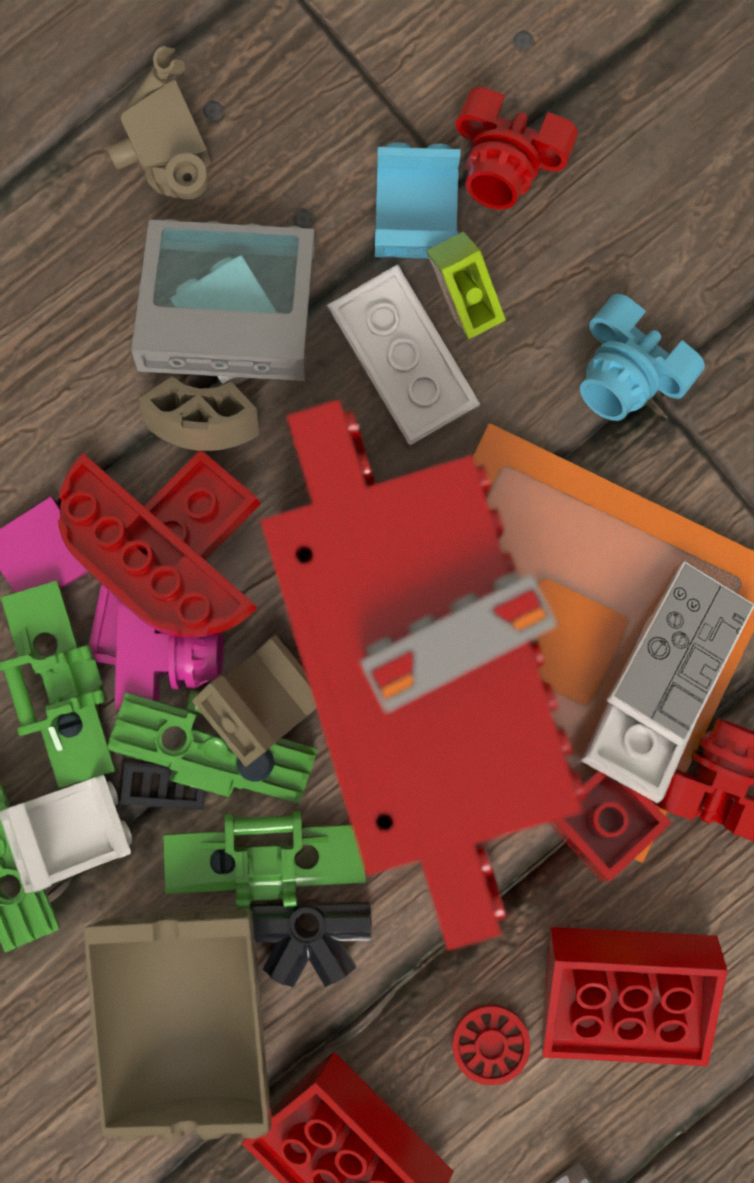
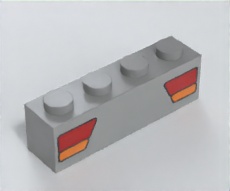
M515 571L491 583L495 593L478 600L474 592L449 605L453 612L452 615L436 622L433 614L407 627L411 636L395 644L391 636H388L365 648L369 657L360 661L385 712L388 713L558 626L532 574L521 579L518 572Z

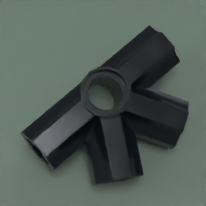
M308 899L301 903H296V906L284 907L283 903L250 904V910L253 915L255 942H277L262 970L271 979L282 985L294 988L308 960L325 987L337 983L357 967L342 941H371L372 939L371 902L320 903L317 900ZM303 913L313 914L319 921V928L313 931L303 929L298 922V916Z

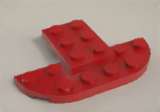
M199 451L145 506L140 504L84 453L76 460L66 475L59 493V497L62 500L60 519L57 521L61 537L75 559L139 619L155 630L178 637H203L232 628L249 617L257 609L251 600L216 571L206 560L261 503L252 492L203 451Z

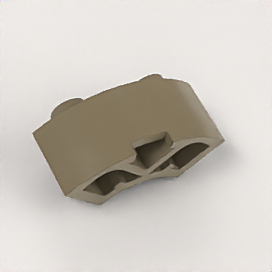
M171 376L138 398L144 425L159 438L178 447L198 451L223 450L241 445L259 435L257 408L231 381L216 388L198 389L184 385Z

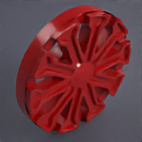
M498 1004L479 1005L467 1011L457 1022L452 1038L453 1055L458 1067L469 1079L483 1085H500L511 1081L524 1069L530 1054V1038L523 1021L511 1009ZM490 1013L488 1028L481 1017L482 1014ZM504 1015L508 1017L498 1028L499 1016ZM473 1020L480 1032H477L467 1027L466 1025L468 1024V1022ZM513 1027L519 1028L518 1034L506 1036ZM461 1036H465L473 1040V1042L460 1043L459 1039ZM521 1044L523 1045V1050L518 1052L508 1046ZM475 1052L469 1060L464 1061L462 1059L463 1054ZM505 1057L516 1062L513 1068L506 1065ZM483 1061V1071L480 1073L474 1072V1068ZM492 1064L498 1065L500 1069L499 1076L492 1075Z

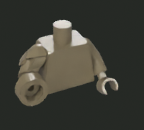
M164 46L155 51L153 57L155 67L149 72L127 104L126 111L120 116L128 138L107 146V150L117 171L140 161L147 183L157 193L185 200L195 199L201 196L207 188L209 178L206 167L212 165L176 80L170 81V74L180 75L184 72V61L175 59L169 63L170 57L175 53V48Z

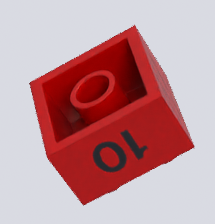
M594 770L582 782L586 798L578 800L582 813L548 822V824L600 881L610 882L672 822L649 798L604 773Z

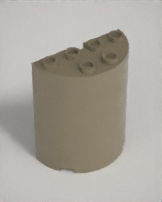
M230 904L181 905L143 910V918L130 919L115 916L84 927L102 1137L118 1136L119 1141L128 1142L138 1140L143 1136L159 1135L160 1140L169 1141L183 1137L185 1130H195L197 1134H200V1138L206 1140L220 1138L226 1133H241L243 1138L249 1139L266 1135L271 1129L272 1119L252 911L249 908L236 910V906Z

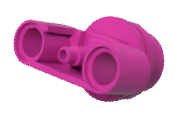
M118 599L115 705L117 712H119L125 692L160 701L161 672L169 673L171 688L176 690L182 688L184 680L188 688H197L205 682L214 681L222 675L224 662L223 631L203 637H178L161 633L144 623Z

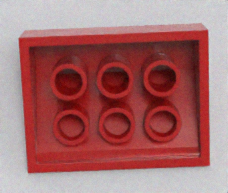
M551 927L546 959L542 1057L708 1066L728 972L718 936Z
M335 1052L313 1068L271 1110L272 1126L266 1135L251 1139L244 1138L241 1142L280 1183H449L454 1172Z

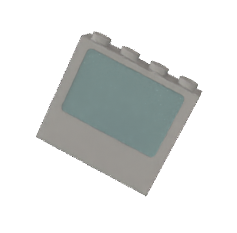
M176 219L149 220L131 348L137 371L305 381V342L312 260H315L314 229H306L299 226H261L254 223L237 225L221 224L216 221L202 223L184 222Z

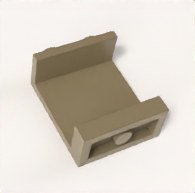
M277 635L270 638L254 654L224 676L220 675L192 700L245 767L317 709L306 671Z

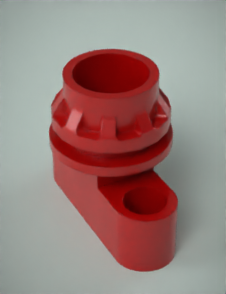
M476 87L468 92L455 123L459 134L472 141L470 154L466 160L468 172L466 189L469 195L479 204L491 209L504 210L514 206L518 197L528 191L540 168L555 172L566 167L578 137V130L569 120L547 112L540 132L526 126L528 116L523 112L517 113L512 121L498 115L505 95L488 88Z
M717 718L713 730L703 735L698 744L704 748V752L693 751L691 756L693 760L700 763L696 776L675 769L663 799L657 803L653 800L652 802L663 810L690 820H694L695 816H698L706 823L715 822L721 824L732 834L754 841V796L746 794L749 786H754V731L733 722Z

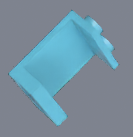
M399 142L390 143L386 147H378L375 257L429 259L426 250L458 234V168L461 149H451L446 144H432L427 148H411L410 145Z

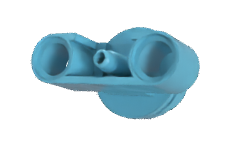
M623 294L612 295L589 323L592 335L602 345L588 363L586 378L580 385L581 396L588 407L601 417L613 421L622 420L630 411L642 408L658 390L671 398H682L705 368L702 357L684 341L681 340L672 352L668 354L657 345L661 340V334L658 331L652 330L646 336L637 329L635 324L646 311Z

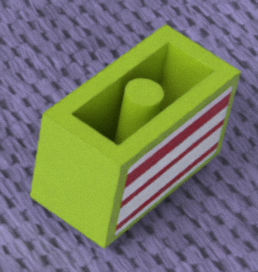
M464 231L426 250L451 315L468 339L506 321L481 251Z

